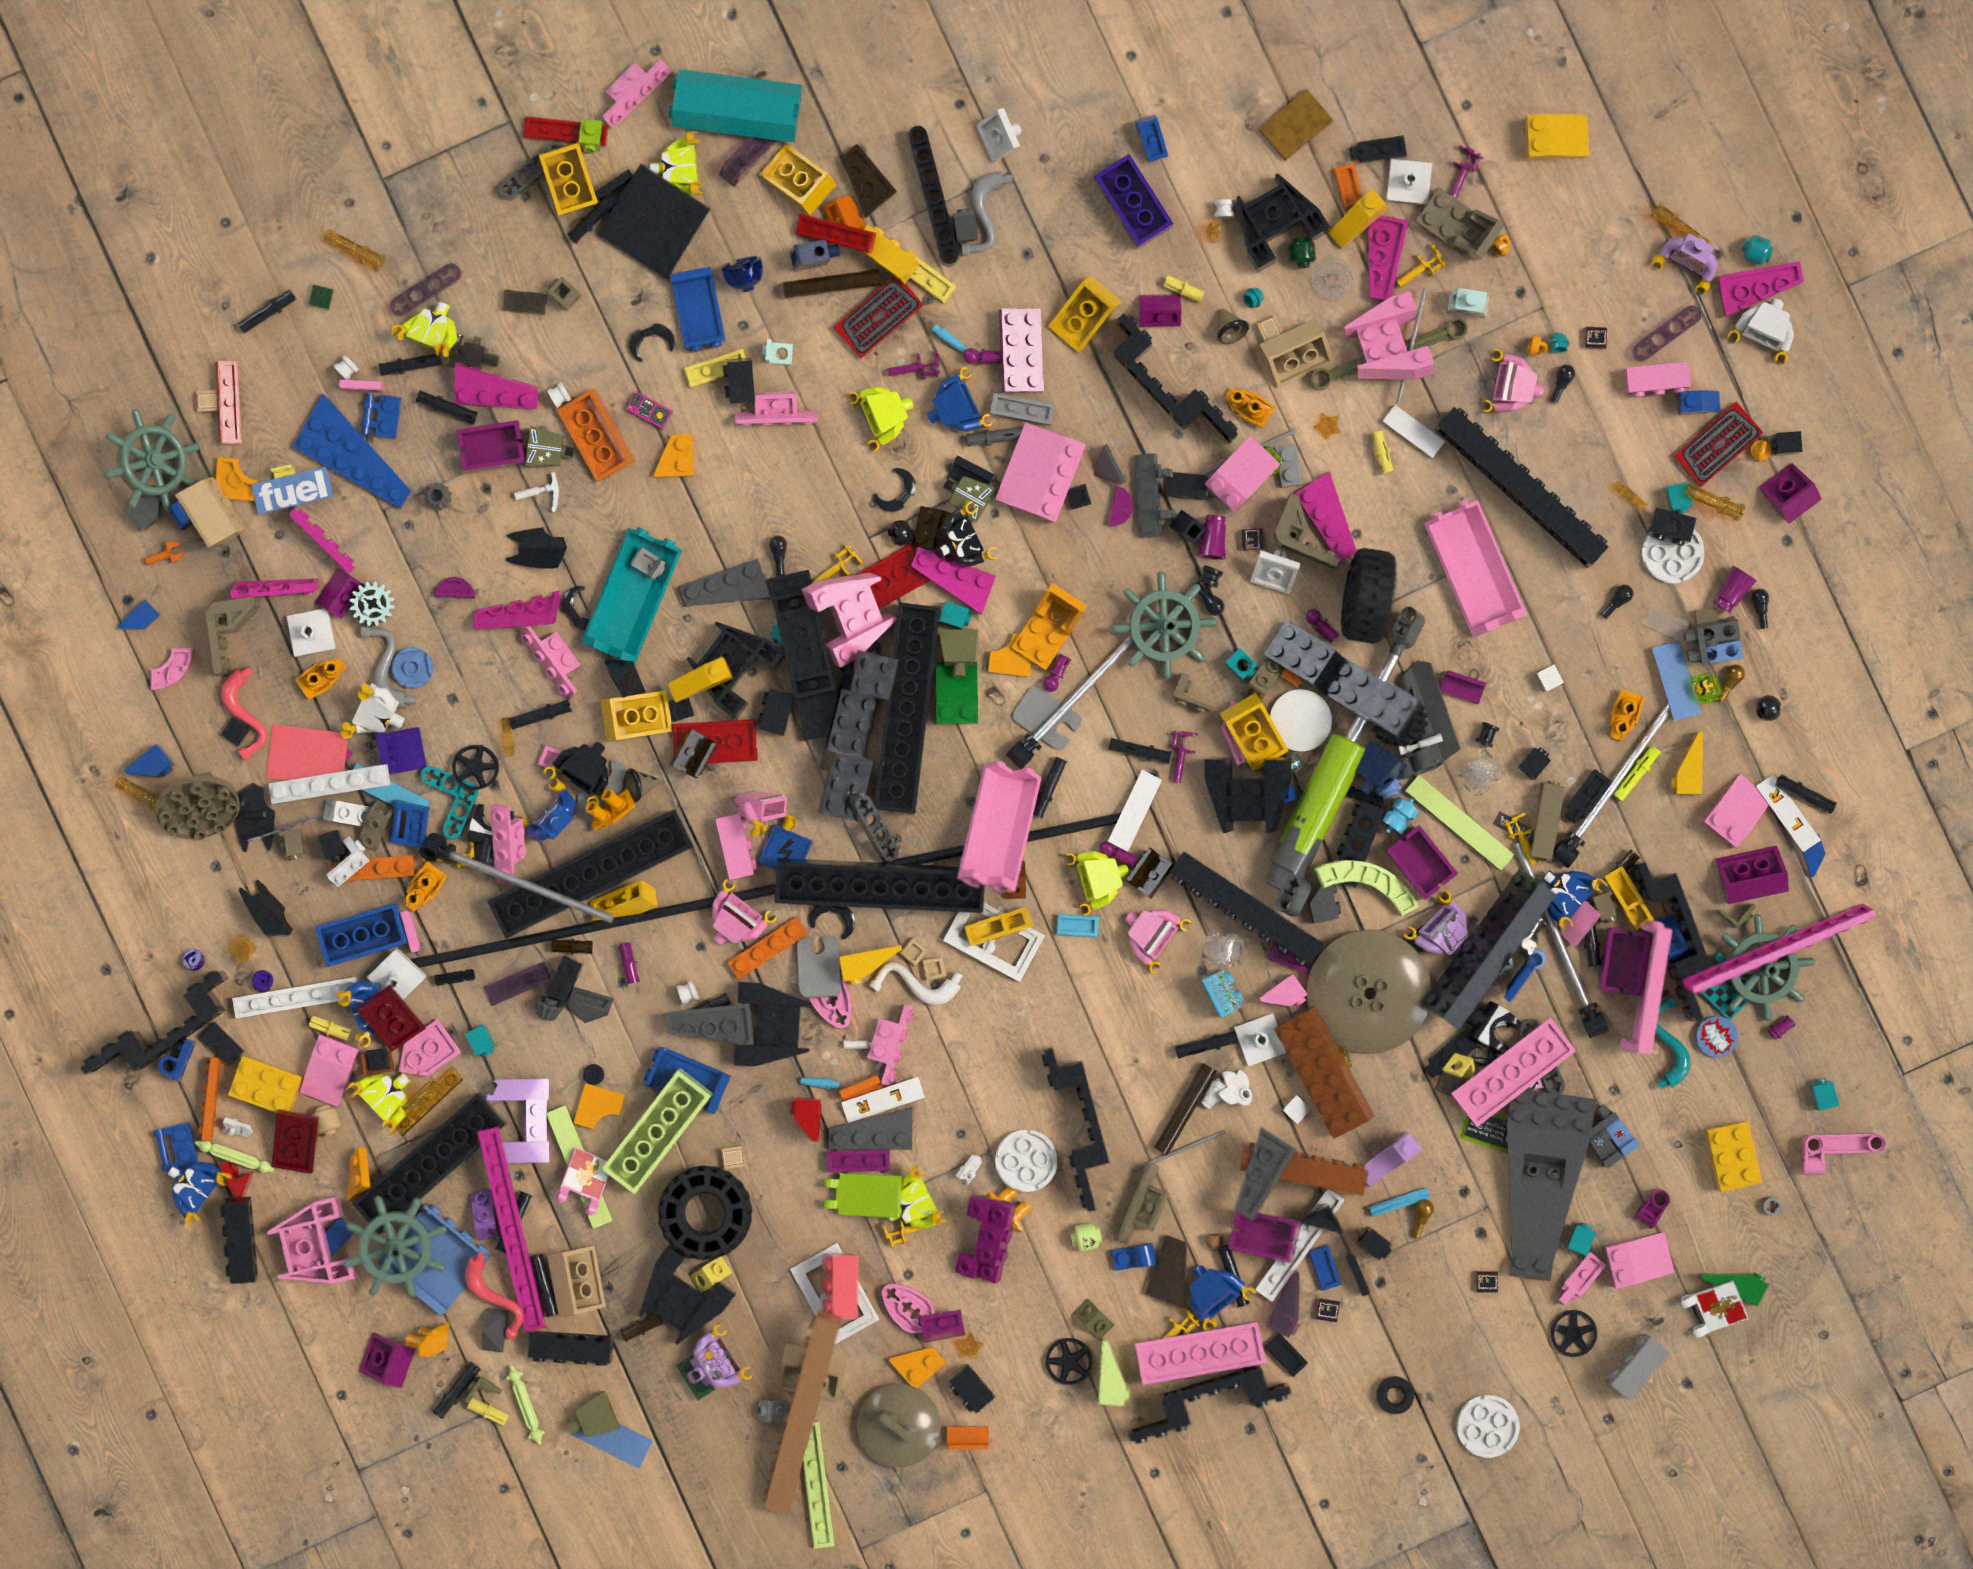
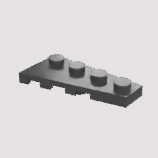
M750 1003L666 1013L669 1034L754 1045Z
M913 1108L829 1128V1149L912 1150Z

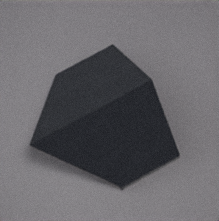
M604 661L613 682L623 698L646 692L633 661Z
M1327 1203L1300 1219V1222L1303 1224L1342 1234L1343 1229Z

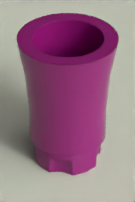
M1206 515L1203 526L1207 529L1202 534L1198 557L1211 560L1226 559V517Z
M1732 565L1729 575L1713 603L1726 612L1731 613L1733 608L1737 607L1741 599L1757 580Z

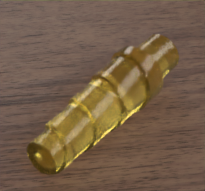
M1619 481L1614 484L1613 488L1622 497H1625L1642 510L1647 507L1648 504L1626 484L1623 485Z
M509 717L502 718L503 748L506 750V756H514L515 745Z

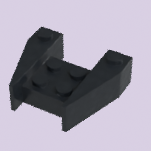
M1278 173L1275 174V181L1278 186L1246 205L1240 196L1236 197L1247 256L1257 273L1276 263V257L1267 242L1300 223L1311 241H1315L1330 232V226L1321 210Z
M715 622L714 624L723 632L698 664L689 657L687 661L695 670L721 657L726 659L733 679L707 689L717 706L737 720L749 703L733 692V688L757 658L775 671L784 660L785 654L784 651L768 639Z
M1232 757L1204 759L1205 782L1222 832L1234 831L1233 821H1265L1266 834L1275 832L1292 780V758L1271 757L1264 759V778H1232Z
M739 982L737 1003L759 1004L756 1045L735 1044L734 1065L755 1067L810 1052V1048H798L801 1007H812V1003L762 983Z
M669 1244L655 1263L639 1317L642 1318L648 1309L652 1310L682 1332L675 1342L678 1345L721 1314L736 1295V1292L721 1281L718 1282L708 1297L674 1274L686 1256L674 1250Z

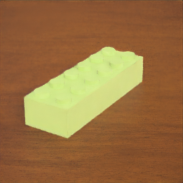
M680 1068L606 1162L602 1170L635 1195L713 1093Z

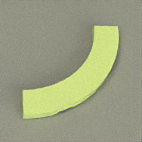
M1342 860L1314 868L1323 888L1341 882H1361L1383 893L1396 908L1399 916H1404L1419 908L1410 890L1395 875L1377 865L1362 861Z

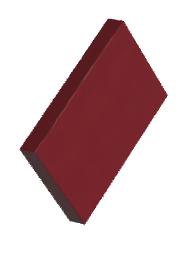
M391 984L356 1007L359 1014L391 1052L426 1029L423 1022Z
M278 1110L271 1167L313 1173L319 1126L318 1116Z

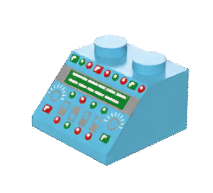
M1222 969L1201 980L1220 1018L1242 1007L1241 1002L1244 999L1239 990H1234L1232 986L1234 979L1229 971L1225 972Z

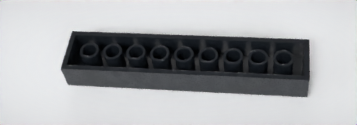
M1453 407L1434 430L1586 568L1592 566L1609 548L1606 545L1607 540L1599 533L1595 535L1590 530L1592 528L1591 525L1585 520L1580 521L1575 516L1577 513L1570 506H1563L1560 503L1561 498L1554 492L1549 493L1544 488L1546 485L1539 478L1536 477L1534 479L1529 475L1530 470L1522 463L1518 465L1513 460L1515 457L1508 450L1505 449L1503 451L1499 448V442L1491 435L1487 437L1482 432L1484 429L1477 422L1472 423L1467 419L1468 414L1463 409Z
M899 602L892 658L898 659V664L889 700H887L874 802L877 810L916 814L940 607Z
M674 809L529 880V882L579 902H584L694 848V845L677 810ZM519 886L487 901L505 939L571 908Z
M777 858L775 903L983 913L985 886L979 885V888L971 887L958 879L960 869L958 866Z

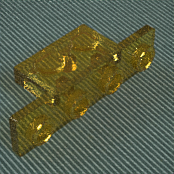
M450 1067L436 1081L431 1078L401 1106L406 1112V1116L395 1127L400 1135L404 1136L463 1081V1078L454 1067Z

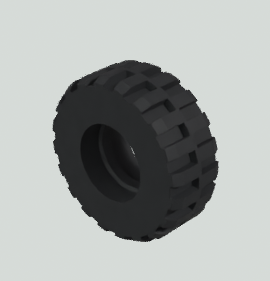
M1361 548L1353 555L1347 573L1341 608V632L1348 640L1375 644L1380 642L1386 633L1394 602L1397 577L1396 558L1389 551Z
M706 1165L689 1168L674 1177L663 1191L658 1205V1223L665 1240L671 1244L674 1250L682 1253L683 1256L697 1260L718 1259L732 1252L746 1237L752 1221L750 1196L743 1183L729 1171H725L720 1167ZM709 1193L719 1198L722 1202L725 1216L722 1224L716 1230L699 1232L689 1225L685 1213L686 1206L695 1195Z

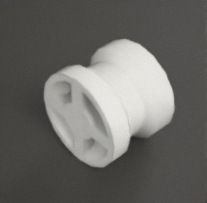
M1215 200V206L1217 207L1215 218H1235V212L1233 211L1235 200Z
M346 355L342 357L340 363L334 365V368L346 380H349L353 373L359 371V368Z
M562 382L556 388L547 390L557 408L561 406V403L571 401Z
M692 980L687 985L676 986L683 1005L688 1004L691 1000H699V995Z

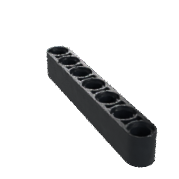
M914 126L909 132V141L940 260L945 266L952 267L957 264L959 253L926 129L922 126ZM915 132H922L924 134V138L921 141H915L912 136ZM920 152H927L929 158L926 161H920L918 154ZM925 172H932L935 177L931 181H926L923 179V174ZM935 191L939 193V199L931 201L928 198L930 192ZM935 212H943L945 218L942 221H936L933 218ZM941 232H948L950 238L947 241H941L938 237ZM948 251L955 254V258L952 261L945 260L943 256Z

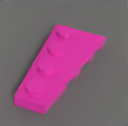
M1381 215L1369 225V288L1371 299L1385 301L1392 297L1409 224L1408 220Z
M1800 261L1717 277L1725 317L1804 282Z
M455 363L454 403L537 409V386L514 379H505L495 373L492 375L482 372L481 369L475 367L469 368L463 366L462 363Z
M1329 471L1294 495L1299 497L1301 506L1329 549L1337 554L1336 558L1340 559V564L1354 555L1357 549Z
M293 506L288 511L289 515L348 574L355 568L352 565L354 560L346 552L342 555L337 550L339 545L331 538L327 540L322 535L324 531L316 523L312 525L308 521L310 517L302 509L298 510Z
M920 547L917 548L911 564V568L940 586L944 591L959 599L966 606L968 605L979 615H982L996 577L995 575L973 567L957 565L955 561L948 563L945 557L940 559L935 553Z
M319 578L236 581L230 590L231 599L280 594L292 595L294 593L314 594V591H317L319 588Z
M552 592V596L544 598L542 595L534 596V600L523 603L522 600L513 601V603L506 607L500 604L478 609L473 620L474 630L555 624L561 599L560 592Z

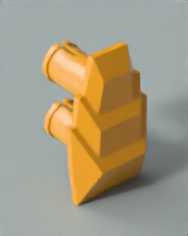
M1229 388L1223 398L1231 406V409L1238 414V417L1261 428H1264L1276 408L1253 391L1250 393L1243 389Z
M340 657L330 661L327 659L311 666L298 676L295 681L307 699L310 700L334 687L333 684L340 679L339 676L347 667Z
M1621 689L1610 712L1611 738L1622 741L1628 732L1631 733L1641 715L1645 700L1644 696Z
M606 789L601 796L602 800L607 802L604 804L605 806L601 808L595 801H591L586 805L585 810L594 817L591 824L594 831L603 827L606 828L612 823L615 824L627 816L635 807V803L628 789L618 795L612 789Z
M427 861L409 882L410 886L406 891L408 894L404 905L413 912L422 905L425 906L430 899H434L445 882L447 875Z
M1007 1186L998 1196L990 1191L984 1198L1010 1202L1018 1193ZM1022 1201L1015 1208L1011 1229L1017 1233L1023 1230L1019 1221L1032 1210L1027 1202Z
M449 1322L432 1330L421 1327L417 1335L422 1336L408 1334L405 1342L409 1343H405L406 1347L418 1349L419 1357H434L449 1346Z

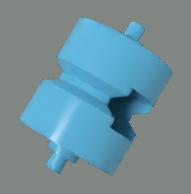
M1398 796L1393 802V811H1387L1381 821L1387 825V833L1390 834L1391 831H1395L1403 835L1408 829L1407 822L1413 821L1420 813L1413 807L1412 803L1414 800L1412 798L1409 801H1405Z

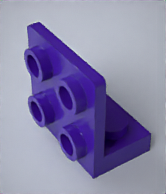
M419 727L389 733H376L381 765H388L389 775L427 767Z

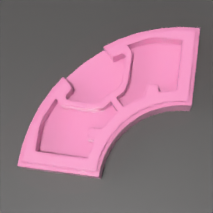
M171 648L168 661L159 668L151 669V690L164 689L179 681L191 664L193 648Z

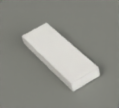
M1396 405L1393 406L1382 421L1430 458L1435 456L1445 442Z

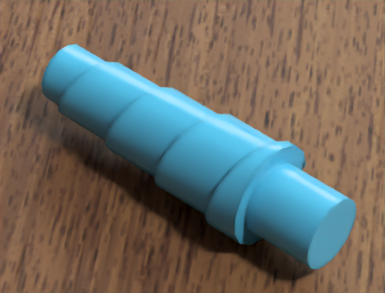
M936 324L931 330L938 335V338L963 353L966 349V346L945 328L942 329Z
M801 1077L802 1085L827 1090L831 1088L839 1089L840 1081L832 1080V1078Z

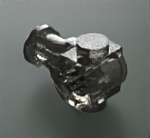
M1540 917L1516 950L1524 958L1531 955L1538 944L1537 934L1547 924L1544 919Z

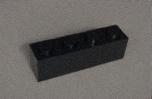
M251 1197L226 1198L220 1209L221 1217H225L222 1234L227 1240V1245H224V1256L228 1257L229 1263L226 1264V1276L230 1277V1284L255 1283L258 1277L252 1199Z

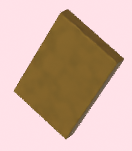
M1306 89L1260 127L1259 130L1286 161L1332 123L1333 119Z

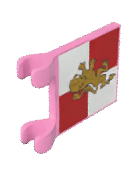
M574 1148L555 1200L560 1203L566 1201L568 1191L570 1190L589 1198L585 1213L588 1215L595 1214L609 1174L602 1170L607 1160Z

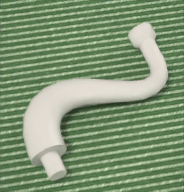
M890 962L886 963L879 970L875 979L871 980L868 985L880 991L881 983L887 973L896 971L918 999L926 1004L939 1006L949 1002L961 988L958 983L962 975L955 972L951 980L946 978L942 986L932 990L924 987L903 965Z

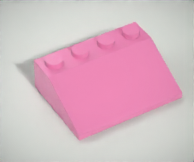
M1025 422L995 500L1048 522H1056L1086 445Z

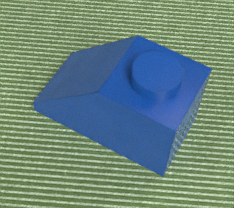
M1697 390L1683 391L1677 394L1679 415L1721 412L1719 391Z
M155 744L124 771L126 774L153 777H160L162 775L165 777L172 772V766L175 763L159 744Z

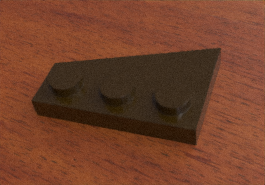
M858 144L842 156L844 166L866 219L894 196L897 191Z
M1166 1235L1145 1293L1184 1309L1187 1242Z

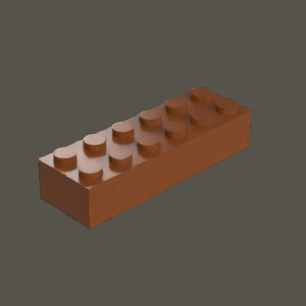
M1316 1006L1274 1028L1333 1139L1363 1125L1375 1117Z
M1250 1142L1249 1146L1245 1145L1240 1171H1247L1256 1143ZM1296 1151L1279 1178L1364 1196L1369 1171L1365 1169V1165L1353 1163L1352 1167L1344 1165L1345 1161L1332 1159V1163L1323 1161L1324 1157L1312 1155L1311 1158L1303 1157L1302 1152Z

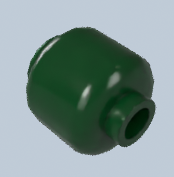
M1309 237L1295 238L1289 244L1290 262L1297 265L1299 269L1310 267V263L1316 260L1315 243L1309 240Z

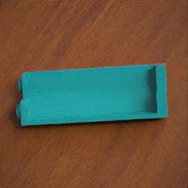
M679 69L678 76L673 77L674 101L673 106L669 107L668 118H672L671 127L795 143L802 85Z
M637 527L636 530L627 529L581 640V643L618 659L633 661L634 665L682 552V549L675 547L676 542L667 538L664 541L655 539L648 535L649 531ZM640 546L665 562L663 573L656 577L655 580L629 564Z

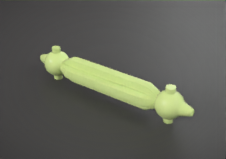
M209 1141L195 1142V1145L202 1152L209 1151L213 1156L250 1169H258L261 1173L274 1171V1168L267 1161L260 1162L251 1155L219 1144H211Z
M510 1366V1372L506 1378L507 1381L513 1382V1391L527 1428L531 1430L528 1438L540 1445L541 1438L545 1432L538 1429L539 1422L525 1384L520 1380L523 1372H519L513 1366Z

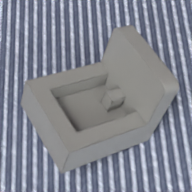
M641 546L629 563L654 580L665 569V562L661 558Z
M758 1400L756 1408L758 1420L763 1422H783L785 1413H790L789 1400Z

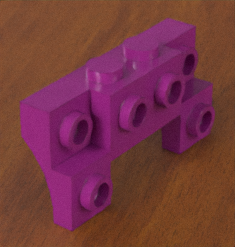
M974 1194L970 1196L966 1216L977 1219L981 1223L974 1255L964 1251L960 1252L955 1269L956 1273L971 1279L979 1277L994 1284L1001 1280L1004 1262L1008 1257V1243L1012 1238L1011 1227L1016 1204L1005 1200L983 1198Z

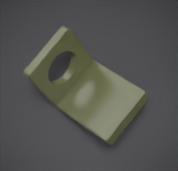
M1751 903L1736 921L1722 909H1719L1717 913L1734 927L1739 928L1742 923L1746 925L1753 917L1751 912L1756 908V905Z
M1089 1299L1074 1312L1075 1316L1099 1339H1102L1114 1326ZM1087 1307H1091L1090 1313L1087 1316L1083 1317V1310Z
M482 1376L478 1382L473 1381L467 1389L469 1395L465 1402L469 1403L482 1383L497 1394H500L503 1390Z

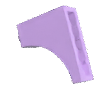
M1405 1131L1364 1164L1365 1169L1369 1171L1366 1183L1370 1187L1398 1166L1407 1163L1423 1150L1410 1133Z

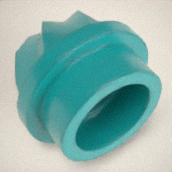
M1257 287L1249 288L1243 294V301L1247 307L1257 308L1261 306L1264 294Z
M1557 332L1551 336L1548 342L1551 352L1563 353L1568 350L1569 340L1566 335Z

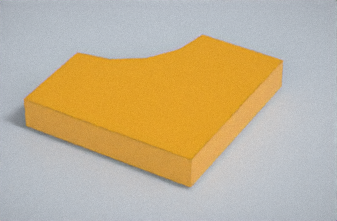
M217 457L215 480L220 484L221 491L229 500L255 502L251 484L258 483V481L249 479L243 474L239 459Z
M1013 633L1011 642L1005 648L999 651H990L988 672L1029 677L1031 661L1011 649L1020 634Z
M585 1083L574 1124L594 1129L597 1122L604 1116L610 1114L620 1115L625 1094Z

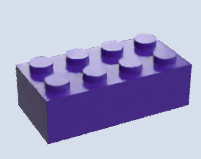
M1130 154L1094 176V181L1137 249L1173 227L1174 223Z

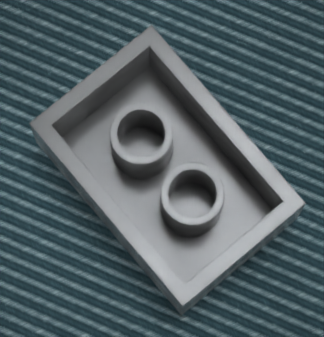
M1647 1334L1644 1337L1640 1335L1633 1344L1635 1346L1631 1352L1627 1351L1621 1357L1620 1361L1622 1363L1617 1368L1613 1367L1606 1375L1608 1379L1605 1382L1628 1401L1633 1399L1671 1354Z

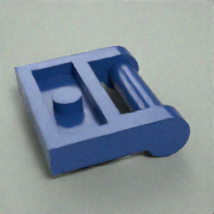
M394 800L393 808L395 809L392 831L389 834L388 841L420 848L426 840L430 807L407 803L402 800ZM403 810L407 811L404 837L399 835Z
M190 1122L152 1131L153 1136L157 1140L162 1165H160L162 1171H167L172 1164L177 1167H183L187 1163L199 1162ZM169 1133L176 1162L170 1163L164 1137L165 1134Z

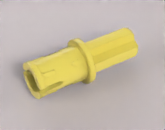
M1170 275L1166 277L1163 284L1164 287L1181 294V297L1182 295L1198 303H1200L1205 292L1189 285L1188 281L1185 283Z
M312 1016L309 1023L310 1028L326 1033V1036L331 1035L346 1042L351 1032L350 1028L337 1025L333 1020L329 1022L316 1016Z
M472 1397L467 1409L484 1416L483 1419L488 1418L502 1426L506 1424L509 1417L508 1414L492 1407V1404L488 1405L475 1399V1397Z

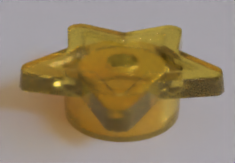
M1321 413L1320 422L1314 426V429L1321 431L1323 438L1327 440L1331 434L1340 433L1336 425L1339 417H1328Z
M969 1333L965 1340H957V1344L961 1348L959 1357L970 1356L976 1360L977 1350L983 1346V1343L975 1341L972 1333Z

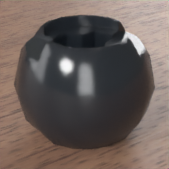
M904 520L893 522L888 529V536L891 537L894 542L893 544L897 546L907 545L911 542L914 535L913 529L911 530L908 522Z
M1763 696L1757 702V715L1764 721H1773L1781 714V703L1775 696Z

